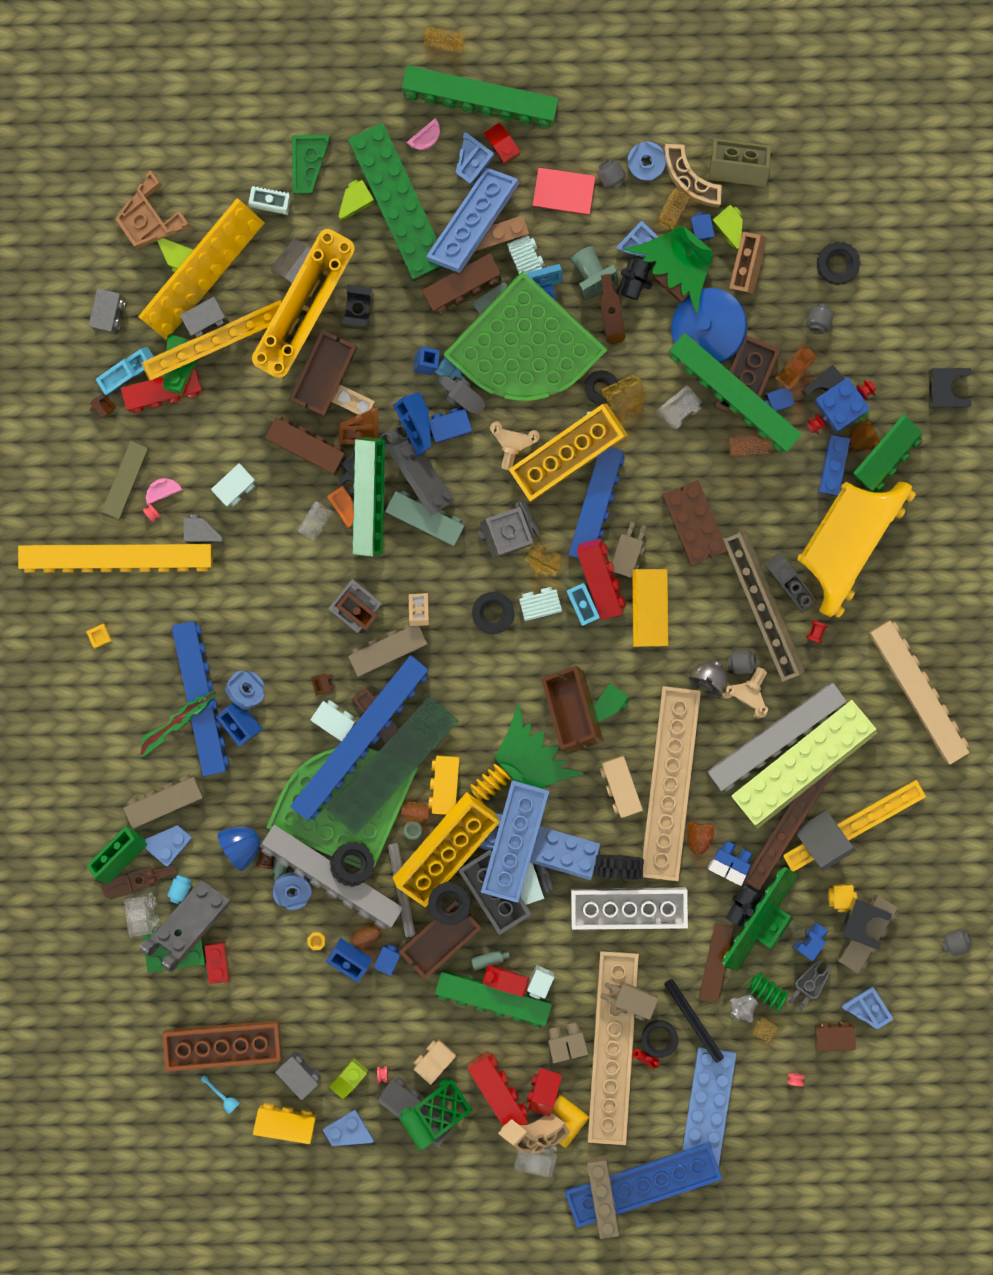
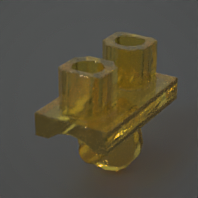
M537 544L533 550L530 549L525 560L532 563L530 568L536 571L534 577L537 578L539 573L547 576L548 573L556 576L561 567L562 556L554 552L550 559L543 556L546 548L541 544Z

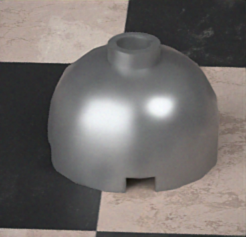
M716 661L698 664L688 678L690 683L697 689L701 686L707 690L706 694L714 697H721L728 685V676L722 669L723 666Z

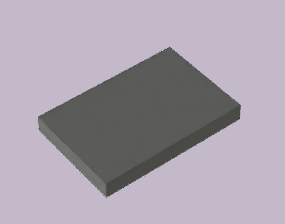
M827 810L800 826L796 832V835L822 872L855 852L854 847Z

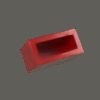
M226 941L207 943L204 947L209 984L229 982L231 978Z
M540 1068L538 1074L533 1075L531 1085L534 1088L533 1091L530 1090L528 1093L527 1102H530L528 1110L547 1116L551 1115L562 1077L561 1074Z

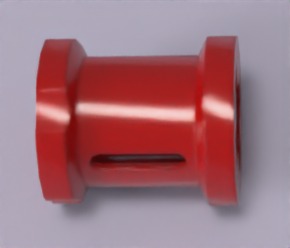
M812 620V627L806 638L822 643L821 639L828 625Z

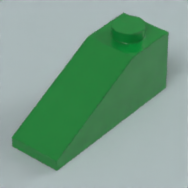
M608 683L594 704L598 723L614 715L620 709L623 711L629 703L627 700L629 696Z

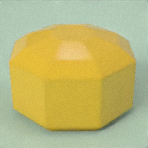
M312 932L307 938L308 946L312 950H321L326 945V937L321 932Z

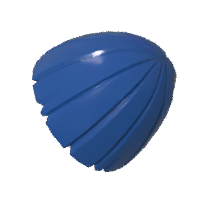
M249 827L228 828L220 831L217 835L224 853L240 871L245 870L252 863L260 849V837L254 829Z

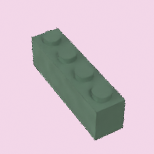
M403 490L400 493L395 491L385 511L386 513L455 547L465 527L461 524L463 520L452 516L450 519L444 516L445 511L443 510L430 516L419 498L416 502L410 499L411 494Z

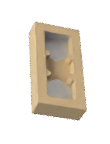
M342 385L339 386L332 401L357 415L372 409L375 401Z
M428 593L409 594L410 626L429 625Z

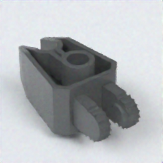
M440 375L437 378L439 385L446 390L444 392L448 396L446 400L452 405L458 404L466 411L478 415L485 408L486 405L481 396L470 388L471 384L465 379L461 378L459 380L455 378L453 380L445 375Z
M822 959L814 963L794 983L796 991L788 1002L791 1004L795 1002L799 993L804 995L806 998L799 1005L798 1009L800 1011L803 1010L809 1000H816L829 976L831 965L827 967L823 974L817 973V968L823 961Z

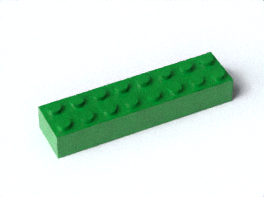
M408 65L406 66L402 84L403 96H406L408 100L417 101V99H422L427 104L436 105V103L444 104L443 107L449 109L459 107L463 108L462 111L473 113L477 111L486 117L496 115L500 116V119L504 121H511V119L519 120L518 123L523 125L533 123L537 124V127L541 129L553 128L558 107V98Z
M381 123L349 138L351 148L413 281L415 282L445 268L428 261L426 257L436 243L437 238L384 124Z

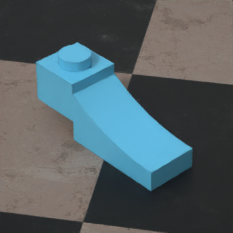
M148 347L141 348L96 378V381L104 394L109 395L130 380L145 373L141 362L154 356Z

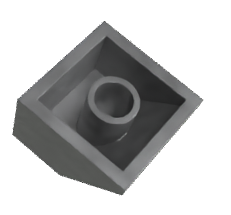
M293 238L271 269L292 284L311 249Z

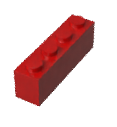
M194 368L182 395L164 390V376L122 387L121 391L126 410L132 411L135 414L143 412L145 407L151 406V409L161 407L163 402L169 401L172 404L180 402L182 397L188 396V399L198 397L199 393L203 392L197 369Z
M601 538L579 544L577 553L600 620L622 615L626 607V601L624 596L620 595V583L614 577V565L612 561L609 562L607 545L603 544Z

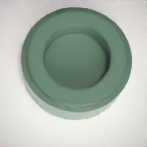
M411 820L405 824L403 832L408 839L416 840L422 835L423 828L418 821Z

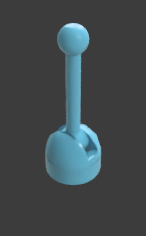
M204 1075L201 1077V1081L206 1083L224 1101L223 1107L228 1114L240 1104L235 1098H226L209 1081L208 1076Z

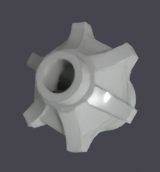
M746 994L741 998L729 1000L732 1007L730 1015L735 1021L746 1020L749 1023L753 1021V1012L758 1002L752 995Z

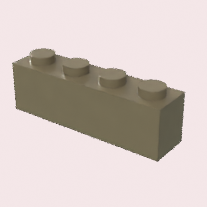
M408 623L403 626L404 630L398 633L396 630L385 634L387 638L379 641V638L368 642L369 646L364 649L359 646L351 650L352 654L348 657L357 676L359 677L427 645L428 643L420 626H410Z
M189 774L180 778V783L173 785L171 782L162 786L163 790L158 793L153 790L144 794L145 798L138 801L135 798L126 802L128 806L123 809L132 829L205 797L196 776L190 777Z
M875 894L870 904L892 913L890 920L875 917L868 921L866 934L868 937L875 938L878 941L880 937L883 938L888 931L887 925L896 918L898 907ZM848 939L837 960L859 973L860 970L863 971L868 964L867 958L870 953L874 954L876 949Z
M608 1156L588 1158L587 1166L600 1239L618 1237L620 1226Z

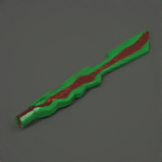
M212 690L204 696L196 697L193 702H187L185 707L180 708L179 713L170 715V723L144 735L141 756H146L166 741L164 737L173 730L179 731L191 720L193 715L200 714L209 705V702L217 696V693Z

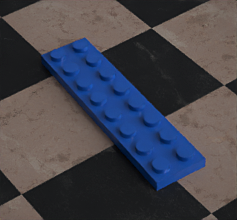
M710 1142L612 1174L611 1180L617 1215L722 1180V1175ZM588 1182L565 1190V1195L577 1228L597 1222L591 1183Z

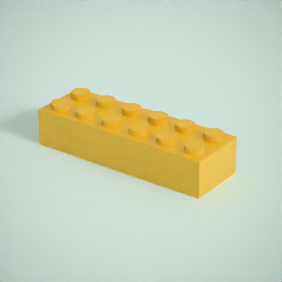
M602 404L511 467L509 471L529 501H533L623 440L628 434L608 404Z
M466 792L392 877L396 887L426 908L432 890L437 885L448 882L500 823L495 812Z

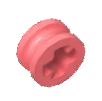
M149 504V507L147 509L144 508L143 511L154 523L157 517L160 518L161 515Z
M384 1066L383 1069L377 1067L378 1084L381 1082L388 1083L387 1066Z
M788 1073L790 1079L787 1080V1084L804 1086V1075Z

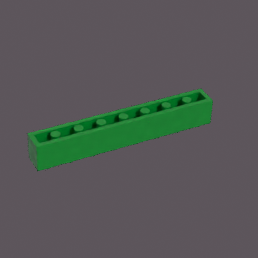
M686 333L668 351L671 354L669 356L671 360L676 364L680 362L684 365V371L693 377L695 375L698 377L700 385L705 389L710 388L713 390L715 398L720 402L724 400L728 403L729 410L736 415L738 413L744 417L743 422L749 427L754 426L759 430L757 432L758 435L764 440H771L773 448L778 452H788L801 437L802 433Z

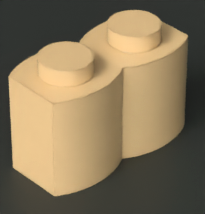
M440 1039L437 1042L433 1040L426 1048L428 1052L424 1057L420 1055L414 1061L416 1066L413 1070L430 1085L456 1057V1054Z

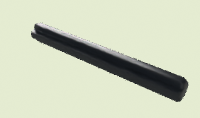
M669 979L664 983L665 987L716 1063L723 1060V1054L674 980Z

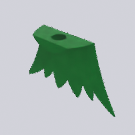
M683 226L675 228L651 241L624 248L626 251L647 255L643 259L645 262L656 261L652 273L656 275L668 273L667 282L669 288L682 283V295L685 296L689 291L692 304L698 313L702 287L712 262V250Z
M517 704L509 730L494 756L501 767L515 781L539 788H544L568 778L584 775V773L576 770L560 768L566 762L565 760L552 761L558 751V747L547 746L541 748L544 740L543 731L529 737L531 725L528 723L523 728L519 704Z

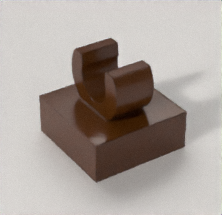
M105 394L94 398L90 403L92 405L90 411L96 410L99 413L96 417L97 419L111 414L116 409L115 405Z
M322 674L311 677L316 696L329 693L331 689L336 688V685L330 686L328 679L333 678V675Z

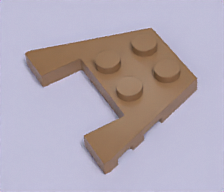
M152 171L148 172L145 182L138 186L135 196L132 200H128L115 219L136 249L191 226L180 211L165 223L147 199V197L162 186Z

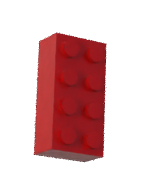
M486 1051L468 1062V1071L502 1126L511 1119L518 1125L527 1124L529 1111L524 1102L520 1104L518 1101L519 1094L514 1086H509V1078L505 1071L499 1070V1062L495 1055H490Z

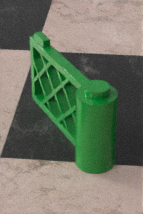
M445 1078L438 1083V1089L414 1107L410 1108L408 1106L399 1112L401 1115L398 1117L419 1151L432 1144L439 1136L473 1111L453 1079L448 1080V1078ZM448 1086L453 1091V1097L446 1096V1088ZM434 1097L441 1098L440 1107L433 1105ZM445 1100L452 1101V1110L445 1109ZM457 1103L462 1105L465 1112H456ZM421 1106L428 1108L427 1116H424L419 1110ZM433 1109L440 1111L439 1120L432 1118ZM444 1113L451 1114L450 1123L444 1122ZM432 1122L438 1124V1132L436 1134L431 1128Z

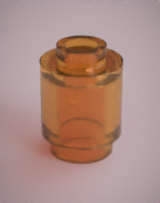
M407 801L406 805H402L401 816H405L404 820L421 823L428 821L429 806H425L424 803Z
M369 924L353 932L352 940L356 947L360 946L361 949H364L378 942V939L382 936L375 924Z

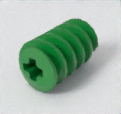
M762 972L757 973L745 988V990L750 987L752 988L751 995L757 992L756 999L763 996V1004L770 1001L769 1008L776 1006L775 1013L782 1008L787 1000L788 992L786 990L781 992L782 987H775L774 981L769 983V977L763 978Z

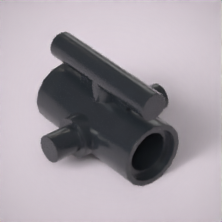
M630 257L626 269L624 268L621 271L623 277L616 293L633 300H638L642 289L646 288L649 290L652 287V283L647 279L652 264L640 258L634 259Z
M745 884L739 895L733 896V905L725 918L737 926L744 927L745 922L755 913L756 905L762 902L766 895Z

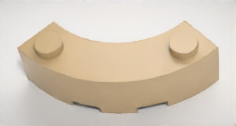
M665 144L664 156L666 167L678 189L688 198L699 204L719 208L721 205L722 185L709 183L698 177L691 170L685 155V145Z
M551 1113L550 1116L544 1115L536 1122L528 1125H518L511 1119L502 1127L498 1134L519 1152L538 1154L543 1152L547 1146L553 1147L558 1144L570 1131L562 1120Z

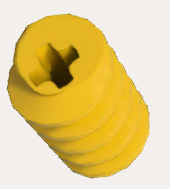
M496 764L493 765L495 771L487 770L489 776L482 774L483 781L476 779L478 786L470 784L472 793L483 804L482 799L490 800L488 794L496 795L494 788L499 791L502 790L500 783L504 786L507 785L506 778L512 781L507 772Z

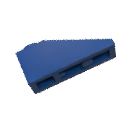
M419 392L403 396L393 404L417 456L431 448L429 412Z

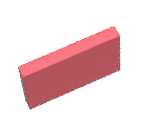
M538 168L533 207L590 215L595 176Z

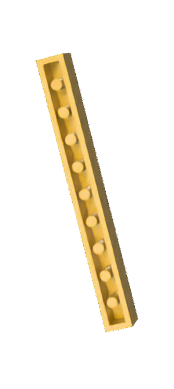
M213 545L18 546V569H24V573H36V569H43V573H53L55 569H62V572H74V569H81V572H93V568H101V572H112V568H120V572H131V568H139V572H151V568H158V572H170V568H177V572H189V568H196L197 571H208V568H213Z

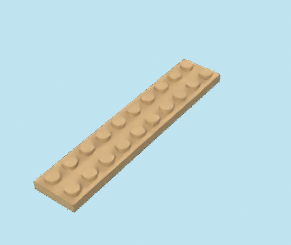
M662 686L642 854L644 859L643 877L679 881L700 690Z
M600 951L588 1143L626 1145L635 1014L629 1011L625 1014L616 1010L617 1007L613 1003L600 998L601 993H605L616 998L617 992L607 989L605 987L606 982L619 987L621 982L637 987L638 953Z

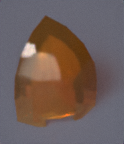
M869 419L854 427L848 437L850 439L849 447L853 451H864L880 442L878 434Z
M688 822L687 841L694 854L701 855L710 848L714 838L715 824Z

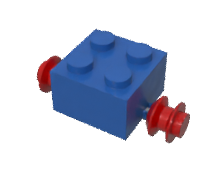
M847 377L815 400V405L823 415L815 413V419L810 420L808 418L806 426L812 434L816 433L819 435V429L826 430V422H828L835 433H839L869 412L870 408L865 400L868 401L870 394L876 395L874 392L877 390L875 385L871 381L867 382L864 380L863 386L857 384L855 388Z

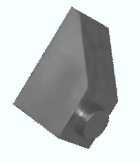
M190 514L189 518H184L185 542H224V537L206 519L200 518V515Z

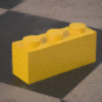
M436 755V759H432L431 770L435 771V778H431L430 790L434 791L433 797H429L428 809H432L433 814L447 815L456 805L460 757Z

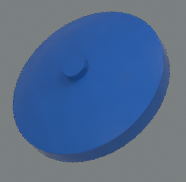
M716 288L702 289L698 313L695 311L690 295L677 307L672 320V338L675 344L686 333L721 364L732 358L744 343L747 334L746 313L741 303L728 292Z

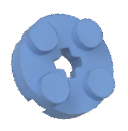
M653 142L635 145L627 159L629 171L635 178L641 181H653L662 174L666 165L662 148ZM647 156L650 157L652 164L644 166L641 159H646Z
M244 670L230 677L225 692L234 704L246 710L257 706L264 698V683L254 672H243ZM242 686L249 688L248 693L243 691Z
M291 872L281 875L274 881L273 897L279 906L282 905L286 909L296 910L305 906L307 900L311 897V885L306 877L302 878ZM290 888H295V889H297V890H295V894H291V892H287V891H288Z

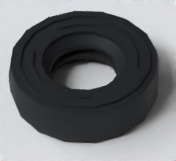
M595 371L586 380L585 392L590 401L595 404H609L618 395L619 383L614 374L609 371ZM605 380L610 387L608 393L605 395L596 393L594 388L596 382Z

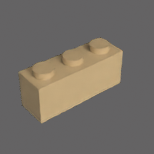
M624 756L602 762L603 767L599 769L603 779L607 778L609 785L606 786L609 797H614L615 803L612 806L615 814H620V817L623 818L643 811Z

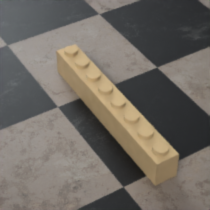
M886 621L868 633L946 764L950 765L969 753L967 749L969 745L965 738H960L957 733L960 731L954 721L951 722L947 715L950 713L944 704L941 706L938 698L940 696L935 688H930L928 684L930 680L925 672L921 673L918 667L920 663L916 656H911L908 651L910 646L907 641L899 636L900 629L897 624Z

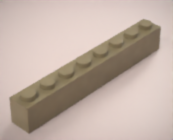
M746 530L723 539L782 682L801 675L805 672Z

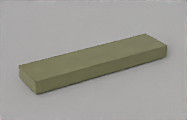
M130 441L101 512L118 519L121 518L149 448Z

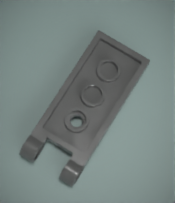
M400 424L396 427L395 432L388 430L380 436V439H385L386 449L431 516L455 500L426 455L423 453L417 456L408 435L402 431L403 425ZM387 435L390 436L391 443L387 440ZM398 438L402 440V443L399 445L397 444Z
M200 880L152 937L142 943L140 951L150 957L159 946L163 947L171 954L164 958L161 966L168 972H173L182 959L227 909L231 901ZM177 931L182 932L180 936H175Z

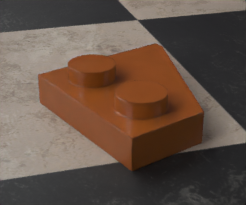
M378 407L341 422L339 425V444H355V439L364 437L378 439Z

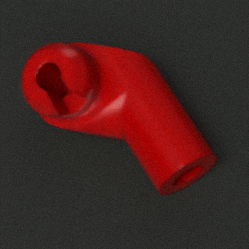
M639 1049L633 1052V1057L641 1063L649 1065L652 1069L659 1067V1058L644 1053Z

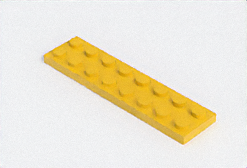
M237 198L138 317L167 340L168 335H172L183 322L180 315L198 304L265 222Z

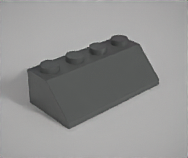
M490 849L462 865L458 871L497 933L501 935L532 914L521 897L517 903L481 893L492 854Z
M392 1076L379 1093L377 1102L399 1117L401 1116L399 1113L401 1110L408 1106L412 1108L423 1099L417 1090L407 1088V1083L399 1077L396 1079ZM421 1106L419 1110L424 1116H427L428 1108ZM433 1109L432 1118L439 1120L440 1112ZM444 1113V1122L450 1123L451 1117ZM432 1122L431 1128L436 1134L438 1132V1124ZM451 1128L439 1136L432 1144L439 1148Z

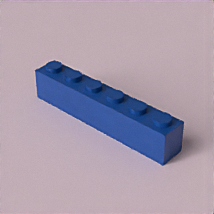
M611 447L597 457L568 556L579 559L577 553L579 544L602 538L604 530L600 528L602 522H606L609 511L606 508L608 503L612 504L615 493L611 491L613 485H617L619 481L618 467H623L626 457L622 455L623 450Z

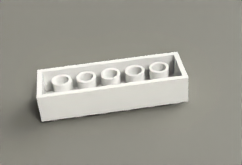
M687 888L571 889L572 929L688 928Z

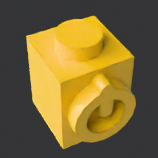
M851 883L832 884V888H828L829 907L837 909V912H848L852 899H857V893L854 892L853 885Z

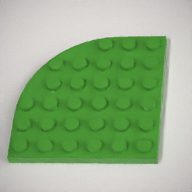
M522 271L443 355L470 380L487 392L506 399L530 401L550 397V395L559 391L562 392L573 385L607 351V348L528 274Z
M336 748L312 757L300 766L286 783L266 828L270 829L273 825H276L303 844L330 856L341 845H345L347 842H358L369 848L374 856L375 867L418 768L380 751L367 748L369 750L367 755L355 762L357 765L355 770L343 777V780H345L343 785L338 790L335 788L332 791L331 795L333 797L326 805L323 803L320 806L319 810L321 812L315 820L311 818L307 821L292 809L290 805ZM354 855L345 857L343 862L361 869V861L358 857Z

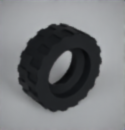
M843 241L830 243L824 247L817 258L818 273L829 284L844 285L850 282L859 272V266L861 265L860 256L851 244ZM842 254L847 258L848 266L844 272L836 273L831 270L829 260L833 255Z
M485 593L473 605V621L485 633H501L509 628L513 622L514 607L511 601L501 593ZM492 603L498 604L503 611L502 618L495 623L487 621L484 617L485 607Z
M347 842L345 845H341L332 855L330 870L333 873V877L339 883L345 886L349 885L350 887L358 886L364 883L374 871V856L369 848H366L363 844ZM349 855L358 857L361 861V869L357 873L347 872L343 866L345 857Z
M444 882L437 885L432 890L428 900L431 916L443 925H456L463 921L471 907L469 893L465 887L455 882ZM446 894H453L459 900V907L453 913L444 912L440 907V900Z

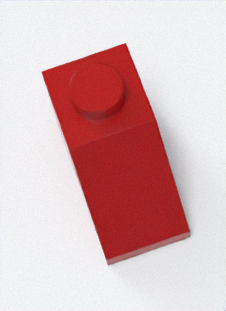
M500 123L484 132L485 137L503 165L520 156V150Z
M488 965L483 984L500 991L525 997L530 978L504 967Z

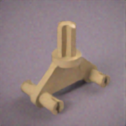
M497 421L493 422L490 426L491 432L503 447L504 456L501 468L504 470H509L513 467L515 455L519 454V451L536 443L540 438L537 430H532L527 435L502 429V424Z
M756 668L750 681L747 680L743 684L727 686L721 698L729 699L733 696L755 709L754 717H757V719L765 717L768 708L767 706L765 707L762 699L760 685L767 672L763 668Z

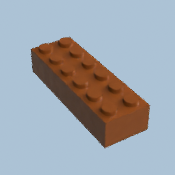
M279 1020L166 1029L162 1033L165 1071L281 1062L283 1058Z

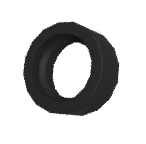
M655 1020L644 1027L642 1044L649 1055L656 1058H664L676 1050L678 1035L675 1028L669 1022ZM664 1028L670 1033L671 1042L667 1048L657 1050L650 1045L649 1034L653 1029Z

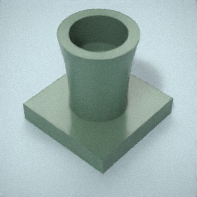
M593 246L580 250L570 260L585 279V281L579 283L581 294L585 301L603 291L601 275L611 274L612 285L619 282L614 265L603 269Z

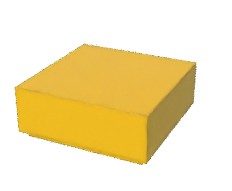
M105 624L86 631L94 649L112 641Z

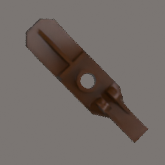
M611 274L601 275L603 291L600 303L606 340L610 344L622 343L626 336L619 295L613 290ZM610 307L615 308L612 312L608 311Z
M175 864L160 869L147 867L115 877L109 884L103 883L101 888L105 897L113 899L154 886L161 878L176 874L177 869ZM137 877H141L143 879V882L141 884L136 882Z

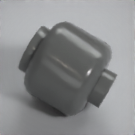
M609 159L598 166L597 174L604 187L616 189L623 184L622 180L626 174L618 161Z
M824 304L812 307L807 318L809 330L815 334H824V332L829 331L834 314Z
M749 649L733 651L731 658H728L729 670L732 669L735 675L752 674L754 669L757 668L755 653L752 654Z
M963 929L946 933L945 941H942L945 951L950 952L952 956L967 953L970 951V946H973L969 932H965Z

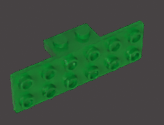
M786 867L779 870L776 874L775 882L767 888L766 896L762 902L756 905L755 913L745 922L744 930L735 938L731 950L727 951L724 955L722 965L738 971L757 940L770 949H774L794 918L780 909L779 906L799 877L798 874Z

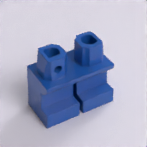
M815 923L811 930L805 929L807 937L803 943L796 941L792 947L813 961L826 944L823 939L829 931L820 924Z

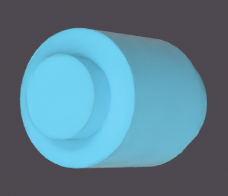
M177 875L176 879H173L167 895L170 897L169 901L180 904L189 894L192 886L190 884L191 879Z

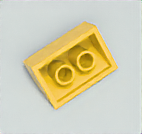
M264 1103L258 1108L253 1135L310 1144L313 1138L317 1114H312L313 1111L302 1109L300 1112L294 1111L293 1107L283 1106L282 1108H276L274 1104Z

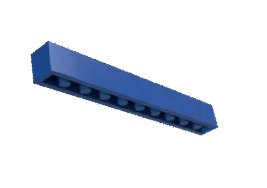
M411 655L290 805L292 809L307 821L311 818L315 820L321 812L319 810L320 806L323 803L326 805L333 797L331 795L332 791L335 788L338 790L345 782L343 777L355 770L357 767L355 762L367 755L369 752L367 747L371 743L375 744L381 737L379 732L383 728L387 729L393 722L391 717L395 712L399 714L405 707L403 702L407 697L411 699L417 692L415 687L419 682L423 684L429 677L427 674L429 670Z

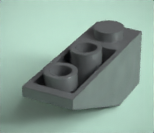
M779 553L764 564L771 576L802 613L817 601L789 562Z

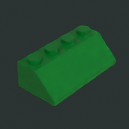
M903 414L854 472L855 481L869 492L877 491L879 493L885 486V480L888 477L892 478L898 471L896 467L901 462L905 463L911 454L909 452L912 448H917L922 443V431Z

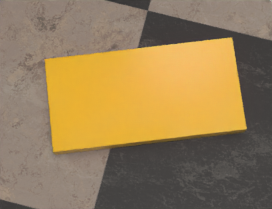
M632 569L633 647L668 646L667 569Z

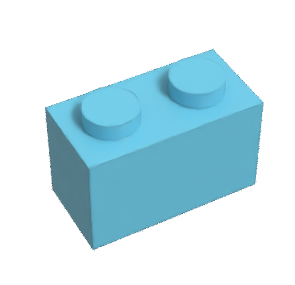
M584 583L566 591L582 626L600 618Z

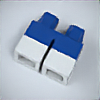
M726 841L721 849L718 848L707 868L742 886L751 866L749 862L752 853L742 849L739 856L736 857L732 855L736 845Z

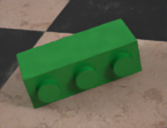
M125 826L86 866L96 880L109 884L148 844L139 831Z

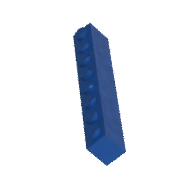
M196 621L172 626L187 702H193L196 697L204 696L214 690L212 680L209 681L207 673H210L209 664L205 662L203 656L206 654L205 645L201 643L199 637L202 635L201 626ZM204 699L198 702L197 704H190L189 712L193 710L195 707H197L199 704L204 703L207 699ZM212 699L200 714H195L191 718L203 776L228 771L227 767H230L228 755L225 756L223 748H226L225 739L220 736L219 732L222 729V725L216 718L215 711L218 710L216 699Z

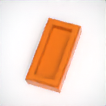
M341 486L327 497L346 526L350 528L354 520V501L344 486Z

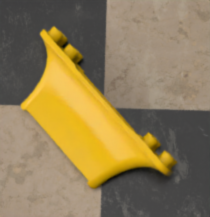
M330 229L320 232L253 353L252 362L257 368L276 378H283L288 374L354 254L355 247L352 241ZM324 274L327 278L309 308L305 304L309 297L312 298L321 282L319 279ZM301 311H306L307 314L304 320L301 322L293 340L288 344L285 340L288 335H292L300 320L298 317Z
M848 482L841 485L842 490L802 555H798V561L816 576L822 586L824 597L819 608L820 613L828 617L835 615L838 618L843 614L845 608L841 604L844 599L850 601L853 598L855 592L851 588L855 583V579L885 530L895 517L900 519L904 515L905 509L902 505L905 500L911 502L914 499L916 493L911 490L912 486L910 484L898 482L890 491L883 493L862 490Z

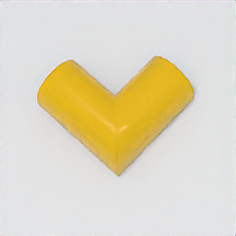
M559 1094L556 1097L552 1113L560 1118L570 1131L559 1142L560 1145L567 1148L588 1121L589 1116Z

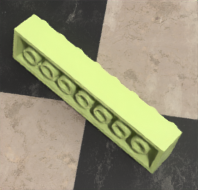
M851 700L735 792L732 798L758 829L877 734V729Z

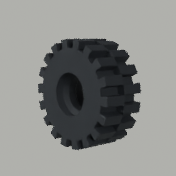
M596 855L595 875L614 879H642L644 859L621 855Z

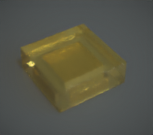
M761 1017L752 1033L769 1044L779 1027L766 1018Z

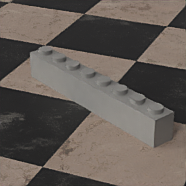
M829 683L710 768L707 773L721 791L724 789L725 791L730 790L735 786L734 782L739 778L743 780L751 774L749 771L754 767L759 769L767 763L765 760L768 757L772 756L774 758L782 752V747L793 745L798 741L796 737L802 733L805 736L811 732L813 725L817 722L822 724L829 718L827 715L833 711L836 713L847 701L835 684Z
M276 825L270 828L259 846L264 854L269 857L273 855L279 859L278 862L285 867L290 866L295 870V874L302 878L304 876L311 880L310 883L317 888H324L329 896L335 899L338 897L346 907L350 909L355 908L359 911L358 914L365 919H372L375 921V925L383 930L385 928L388 930L393 926L403 909L365 883L358 886L355 885L354 887L339 883L333 877V873L330 870V860Z

